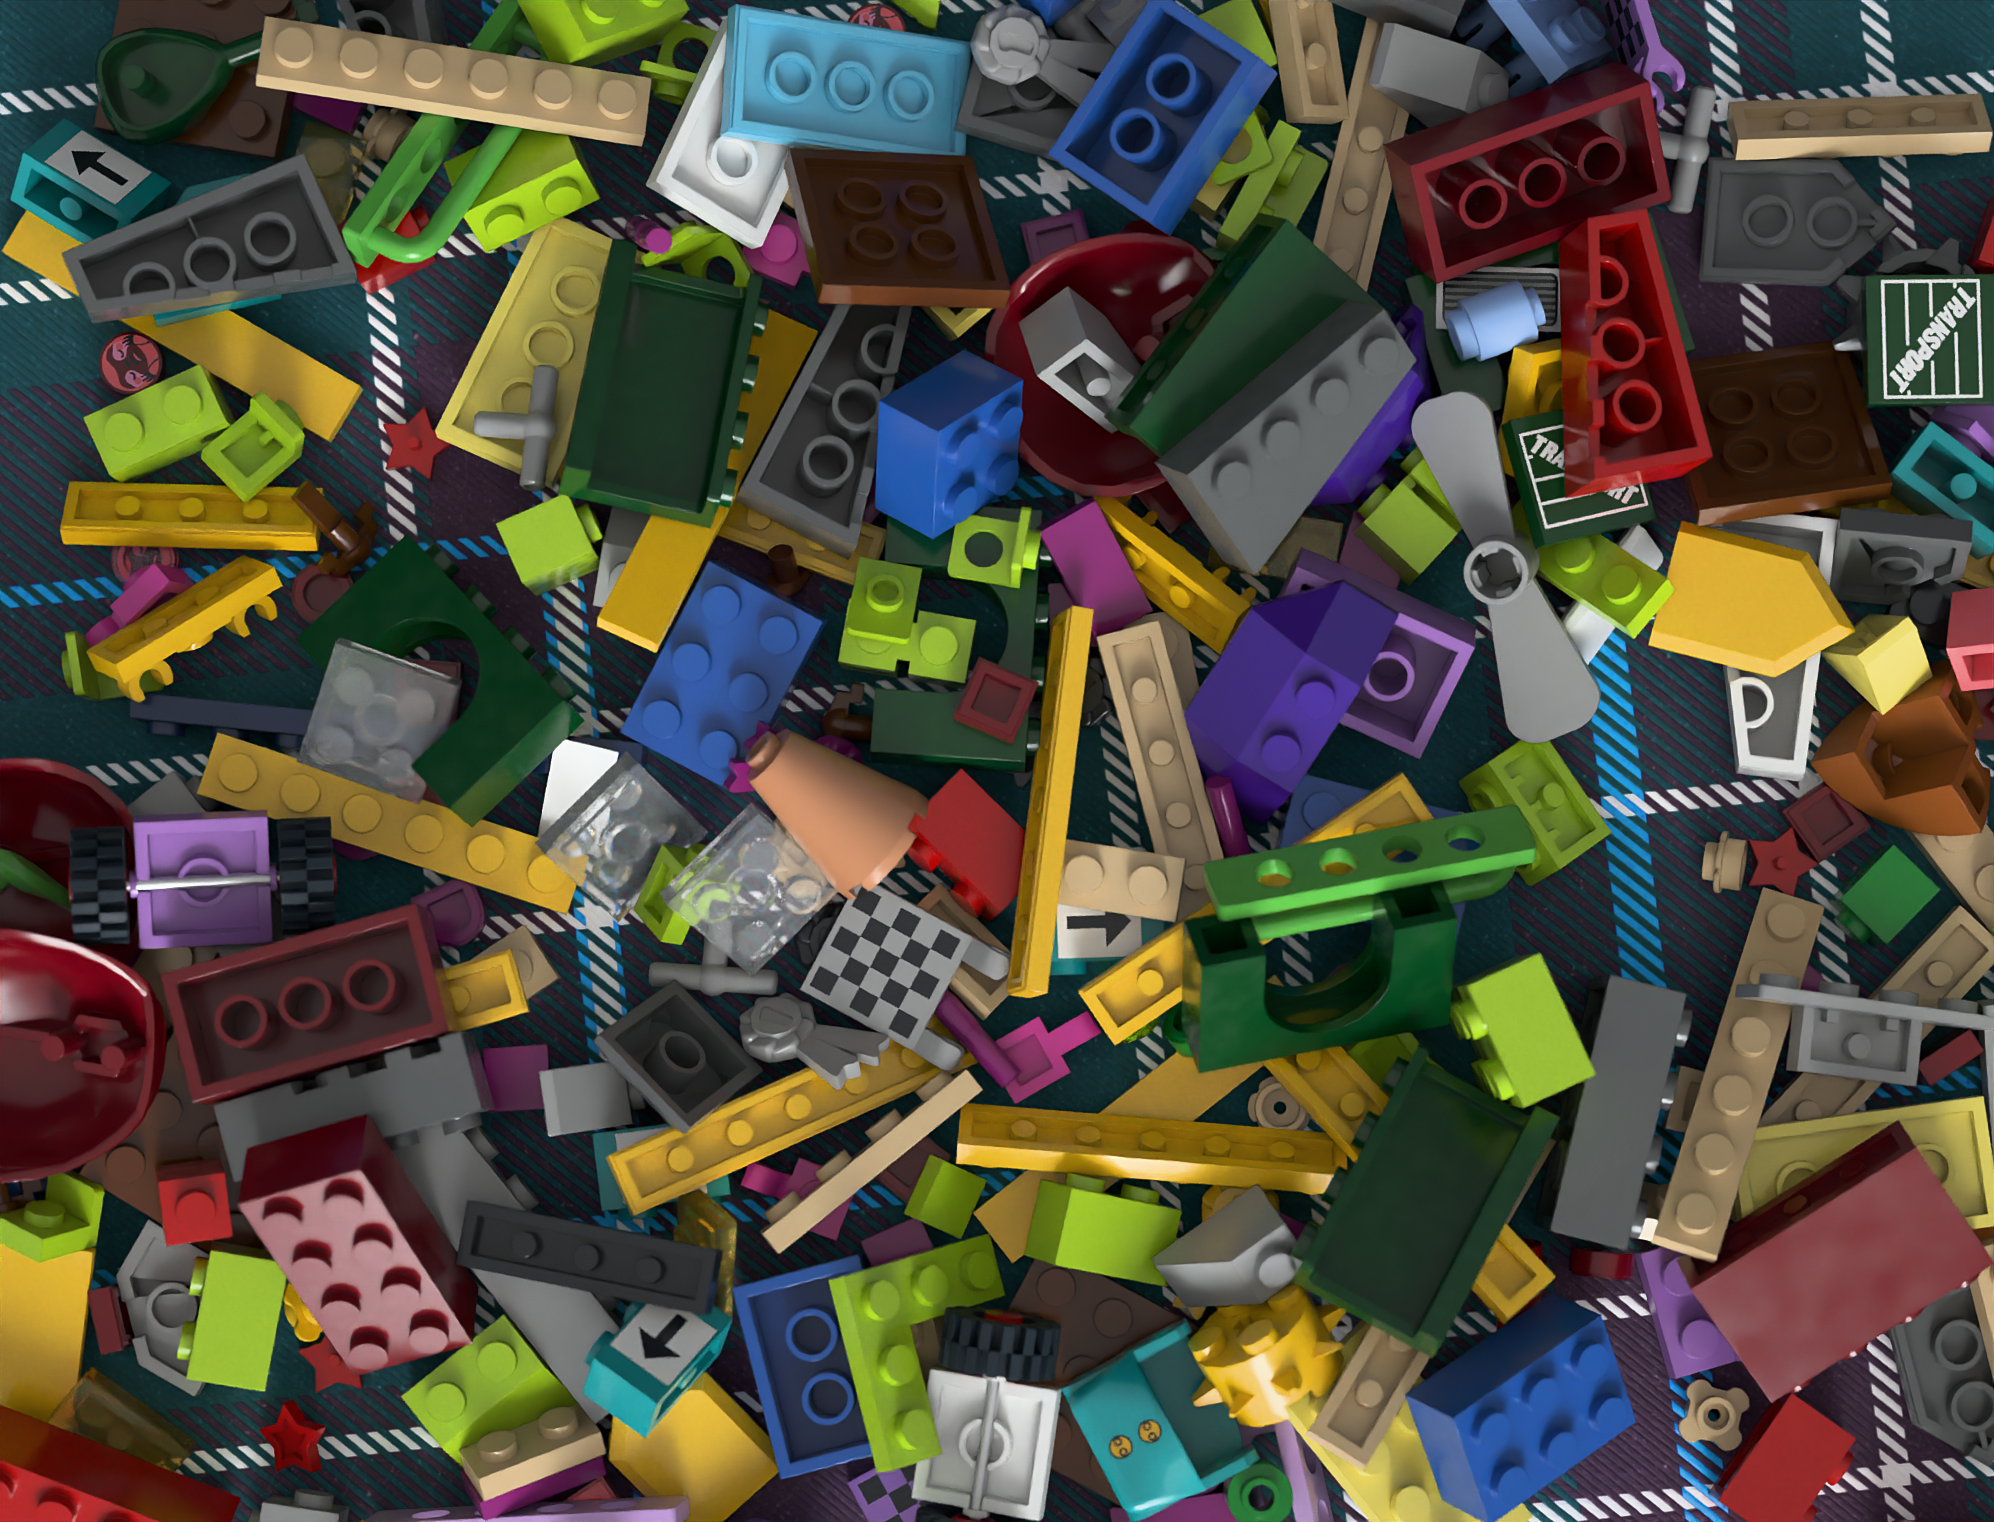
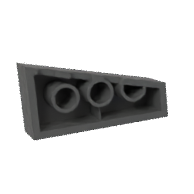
M304 153L61 253L65 266L92 324L356 283L357 270Z
M1347 300L1155 463L1222 561L1257 575L1416 362V358L1384 309Z
M457 1032L439 1038L440 1043L435 1045L424 1044L416 1047H407L384 1054L376 1062L369 1064L362 1062L316 1075L313 1080L306 1082L299 1080L214 1105L234 1182L242 1180L247 1148L366 1113L372 1119L391 1151L419 1144L417 1131L442 1124L445 1136L483 1125L480 1113L495 1109L475 1034Z

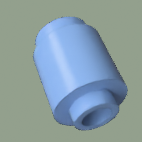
M1518 280L1459 300L1456 309L1445 312L1447 330L1453 347L1461 361L1475 357L1480 362L1513 350L1515 346L1538 341L1537 327L1546 324L1545 313L1535 289L1524 290Z

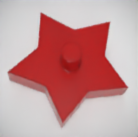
M423 407L407 424H383L393 444L385 469L391 471L412 467L432 481L436 457L453 445L437 438L427 409Z
M1792 827L1788 828L1772 842L1747 840L1755 866L1746 886L1772 885L1778 892L1794 896L1798 877L1819 865L1816 861L1798 850Z
M326 1334L322 1342L298 1350L315 1367V1393L336 1382L360 1389L364 1388L362 1375L353 1376Z
M294 1399L283 1403L277 1422L258 1429L274 1448L276 1472L292 1464L311 1473L322 1469L317 1443L326 1425L307 1420Z

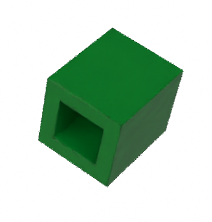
M1893 844L1880 847L1828 902L1839 912L1834 918L1835 923L1856 943L1863 945L1868 940L1873 946L1887 945L1940 891V888Z

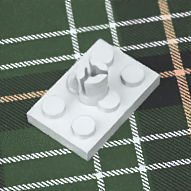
M726 18L722 20L646 186L748 248L754 249L763 245L789 188L784 169L789 148H807L720 135L727 34Z

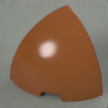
M1950 658L1929 665L1933 677L1884 715L1867 700L1863 702L1830 732L1810 761L1819 776L1839 796L1857 809L1884 823L1904 830L1936 836H1964L1982 833L1989 808L1991 776L1990 769L1983 767L1975 755L1976 742L1973 738V733L1982 729L1984 725L1973 690L1961 691Z

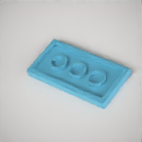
M735 4L728 8L720 135L808 149L965 156L966 134L954 131V126L970 71V42Z

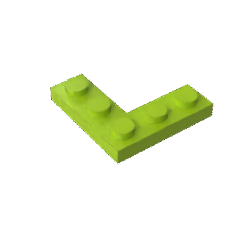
M1520 499L1511 510L1514 529L1522 531L1532 539L1522 500ZM1601 534L1538 549L1540 565L1537 575L1633 639H1635L1675 591L1667 577Z
M989 1233L973 1236L828 1280L877 1473L894 1471L942 1454L910 1325L945 1315L947 1307H971L1005 1296Z

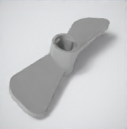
M1457 390L1430 398L1422 403L1413 415L1411 424L1412 435L1474 548L1464 565V580L1472 595L1488 604L1507 727L1513 735L1523 741L1530 743L1549 741L1582 727L1593 717L1600 703V686L1535 578L1540 565L1538 549L1535 550L1533 540L1528 535L1514 529L1494 416L1490 406L1481 396L1467 390ZM1482 560H1483V561H1487V567H1488V570L1490 571L1491 575H1490V574L1488 573V571H1487L1486 562H1482Z

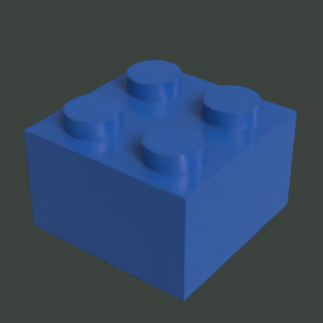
M962 350L879 400L875 508L934 539L1016 487L1020 471L1018 453L1020 427L1023 421V411L1021 409L1023 379L966 350Z

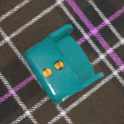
M1186 1318L1172 1323L1130 1345L1114 1358L1062 1386V1392L1079 1427L1131 1522L1143 1520L1185 1497L1205 1491L1250 1467L1249 1465L1260 1459L1253 1444L1243 1447L1236 1418L1228 1416L1229 1410L1225 1408L1222 1402L1195 1407L1190 1399L1206 1377L1188 1347L1190 1339L1186 1335L1190 1334L1192 1329Z

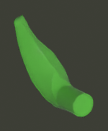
M0 849V893L12 884L25 893L48 899L72 912L69 890L24 857L12 851Z

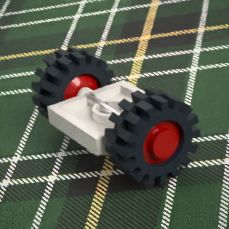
M955 1306V1308L947 1307L945 1309L938 1361L941 1365H947L948 1368L941 1366L932 1367L927 1387V1395L942 1454L917 1462L912 1498L942 1503L943 1507L934 1504L927 1505V1507H918L915 1522H1028L1025 1519L1039 1521L1044 1517L1062 1388L1033 1382H1038V1380L1051 1381V1379L1055 1378L1062 1330L1061 1324H1057L1053 1320H1046L1041 1316H1028L1023 1312L1017 1311L1006 1312L998 1308L990 1310L978 1306H971V1308Z

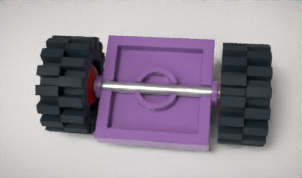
M267 810L134 816L136 870H130V878H128L125 826L70 828L69 899L73 915L75 944L81 946L130 944L129 891L131 898L137 897L140 949L273 942L271 891H277V884H280L283 936L303 935L336 925L334 894H337L336 858L332 853L330 817L277 819L280 871H276V863H269Z

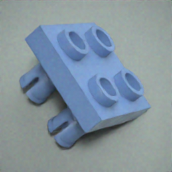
M1485 0L1465 18H1461L1456 23V30L1461 38L1469 33H1475L1483 26L1478 33L1465 43L1467 46L1482 52L1487 51L1489 46L1508 30L1524 49L1503 67L1510 73L1508 84L1513 83L1521 76L1509 88L1508 100L1534 91L1546 80L1551 85L1590 68L1613 50L1604 39L1606 31L1600 19L1587 7H1580L1576 0Z

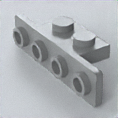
M1760 973L1759 984H1737L1735 998L1793 1005L1786 1070L1902 1086H1916L1923 1023L1970 1030H1994V1016L1977 1014L1978 1002L1938 998V1008L1936 1009L1918 1006L1919 994L1879 990L1878 1000L1858 998V985L1820 981L1819 992L1798 989L1799 977Z

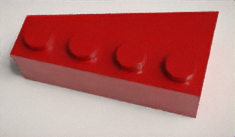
M1647 208L1586 219L1559 241L1565 499L1681 477L1713 457Z
M0 1405V1522H231L241 1497Z

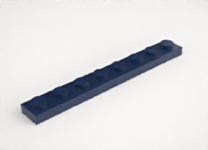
M144 693L145 700L140 703L131 699L129 718L147 723L146 734L185 738L186 727L211 729V741H215L217 733L249 742L250 733L275 735L274 747L312 751L313 739L338 742L337 753L364 757H375L376 746L402 748L400 759L415 761L453 725ZM568 736L566 738L567 740L619 752L614 782H629L630 771L646 773L649 747L641 743ZM553 752L531 773L549 775Z

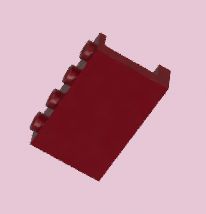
M1899 1120L1726 1228L1715 1264L1687 1254L1677 1259L1691 1291L1771 1403L1787 1393L1800 1391L1812 1381L1815 1375L1839 1360L1856 1356L1867 1347L1871 1340L1895 1325L1905 1324L1914 1320L1927 1305L1953 1289H1961L1970 1285L1983 1270L1994 1264L1985 1247Z

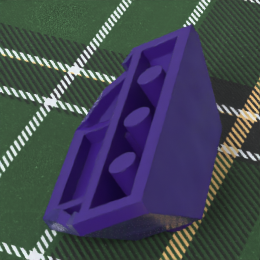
M1414 304L1398 308L1390 320L1416 358V362L1308 507L1350 503L1357 496L1363 501L1366 500L1385 479L1388 471L1382 465L1396 447L1401 451H1405L1415 441L1411 429L1413 415L1416 409L1426 400L1432 398L1424 314Z
M1345 579L1327 583L1323 587L1296 592L1252 605L1184 712V718L1204 783L1215 775L1230 778L1239 812L1263 825L1294 792L1362 688L1399 616V612Z

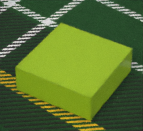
M930 1154L904 1214L961 1239L987 1180Z

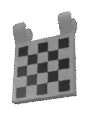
M858 884L854 887L857 898L854 900L847 899L800 990L875 1031L888 1035L890 1039L914 1051L945 1071H951L959 1065L965 1048L955 1040L927 1028L928 1023L961 961L986 976L999 980L1009 970L1010 954L963 931L879 884L870 891Z

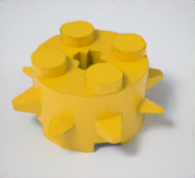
M1292 1282L1262 1304L1215 1306L1217 1310L1188 1342V1347L1193 1353L1195 1361L1206 1377L1190 1398L1195 1407L1222 1402L1225 1408L1229 1410L1228 1416L1235 1417L1242 1426L1262 1427L1290 1418L1284 1407L1299 1400L1310 1390L1318 1400L1338 1378L1344 1357L1339 1350L1342 1349V1342L1336 1341L1332 1331L1346 1311L1333 1303L1316 1307L1305 1288Z

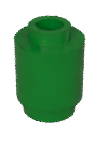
M1260 1458L1249 1465L1250 1467L1224 1480L1223 1496L1225 1503L1239 1522H1282L1291 1510L1293 1503L1291 1484L1285 1474L1269 1460ZM1257 1485L1268 1486L1272 1491L1270 1500L1261 1507H1252L1248 1501L1251 1489Z

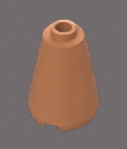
M784 729L777 735L770 731L763 734L750 749L745 759V762L751 766L747 774L748 782L833 888L849 900L857 898L854 891L855 886L860 884L870 891L896 866L917 836L907 828L914 814L917 813L925 820L928 813V799L919 793L918 790L789 729Z

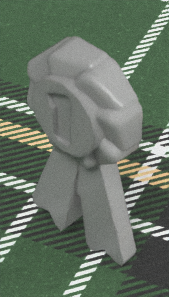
M1016 4L1004 5L982 15L977 22L970 42L972 54L979 70L988 78L1011 86L1036 75L1077 108L1096 81L1078 70L1100 75L1116 51L1112 44L1049 39L1042 18Z
M782 993L779 997H760L755 1001V1005L741 1014L739 1018V1030L743 1049L750 1056L768 1063L798 1057L832 1087L838 1090L843 1088L847 1079L861 1076L859 1062L879 1066V1054L890 1047L889 1036L883 1033L817 1024L812 1005L790 993Z

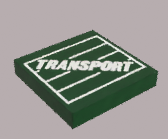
M1994 274L1865 275L1861 279L1864 407L1994 405Z
M1563 409L1510 420L1501 425L1535 550L1647 524L1657 519L1647 483L1565 499Z

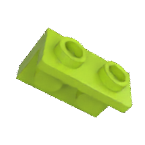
M1280 119L1278 120L1268 139L1274 161L1272 164L1249 174L1219 230L1215 246L1230 251L1258 213L1287 219L1297 227L1328 169L1327 160L1297 145L1301 130Z
M1520 739L1459 781V785L1466 794L1473 812L1508 805H1516L1520 808L1537 844L1536 860L1533 863L1515 867V871L1521 875L1529 886L1557 872L1612 833L1550 741L1530 743Z

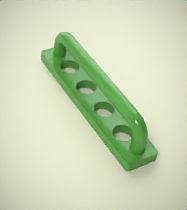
M502 0L468 48L516 56L522 46L525 45L536 50L540 54V60L550 62L517 0ZM423 112L343 228V237L352 261L369 268L378 254L402 263L421 262L434 256L447 242L524 128L495 124L424 229L417 236L407 238L394 231L471 121L469 119Z
M1508 805L1210 861L1204 864L1203 880L1218 919L1229 921L1251 916L1259 939L1262 941L1372 920L1374 893L1442 880L1452 904L1493 895L1509 882L1516 866L1533 863L1536 860L1537 844L1520 808L1516 805ZM1458 838H1467L1478 842L1481 846L1472 851H1461L1451 847L1448 843ZM1395 850H1405L1414 853L1418 858L1409 863H1398L1391 861L1385 855ZM1331 862H1343L1351 865L1355 870L1345 875H1334L1324 871L1322 867ZM1268 874H1280L1289 878L1291 882L1282 887L1265 886L1258 880Z

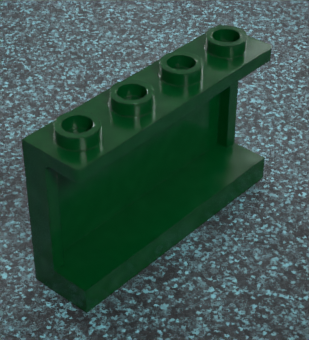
M1258 213L1120 394L1104 418L1122 433L1138 438L1161 458L1347 300L1381 309L1384 308L1291 222L1284 218ZM1385 310V312L1387 313L1388 317H1390L1391 314H1390L1388 311Z
M612 239L604 268L558 494L711 528L718 506L730 508L735 491L738 470L727 468L730 449L741 450L748 423L749 413L738 411L741 392L752 393L760 357L748 353L752 336L760 338L763 336L770 307V300L759 298L763 276L750 273L746 286L737 287L652 266L645 267L643 264L634 262L638 244Z
M1419 1044L1410 1062L1399 1056L1396 1058L1380 1088V1091L1391 1096L1381 1116L1368 1110L1350 1144L1361 1151L1351 1171L1338 1166L1320 1199L1332 1207L1321 1227L1308 1221L1290 1256L1301 1262L1292 1280L1294 1283L1433 1358L1452 1327L1560 1117L1539 1106H1536L1532 1114L1528 1116L1498 1099H1493L1491 1095L1428 1062L1426 1058L1431 1050Z

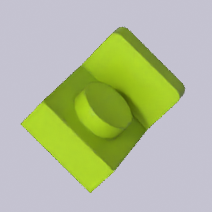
M692 843L689 845V848L662 844L633 911L660 942L682 945L692 921L700 911L701 902L706 890L736 894L741 882L724 864V856L709 846Z
M73 1170L48 1176L45 1201H31L26 1204L25 1208L0 1214V1243L38 1263L95 1247L104 1198L103 1186L92 1182Z

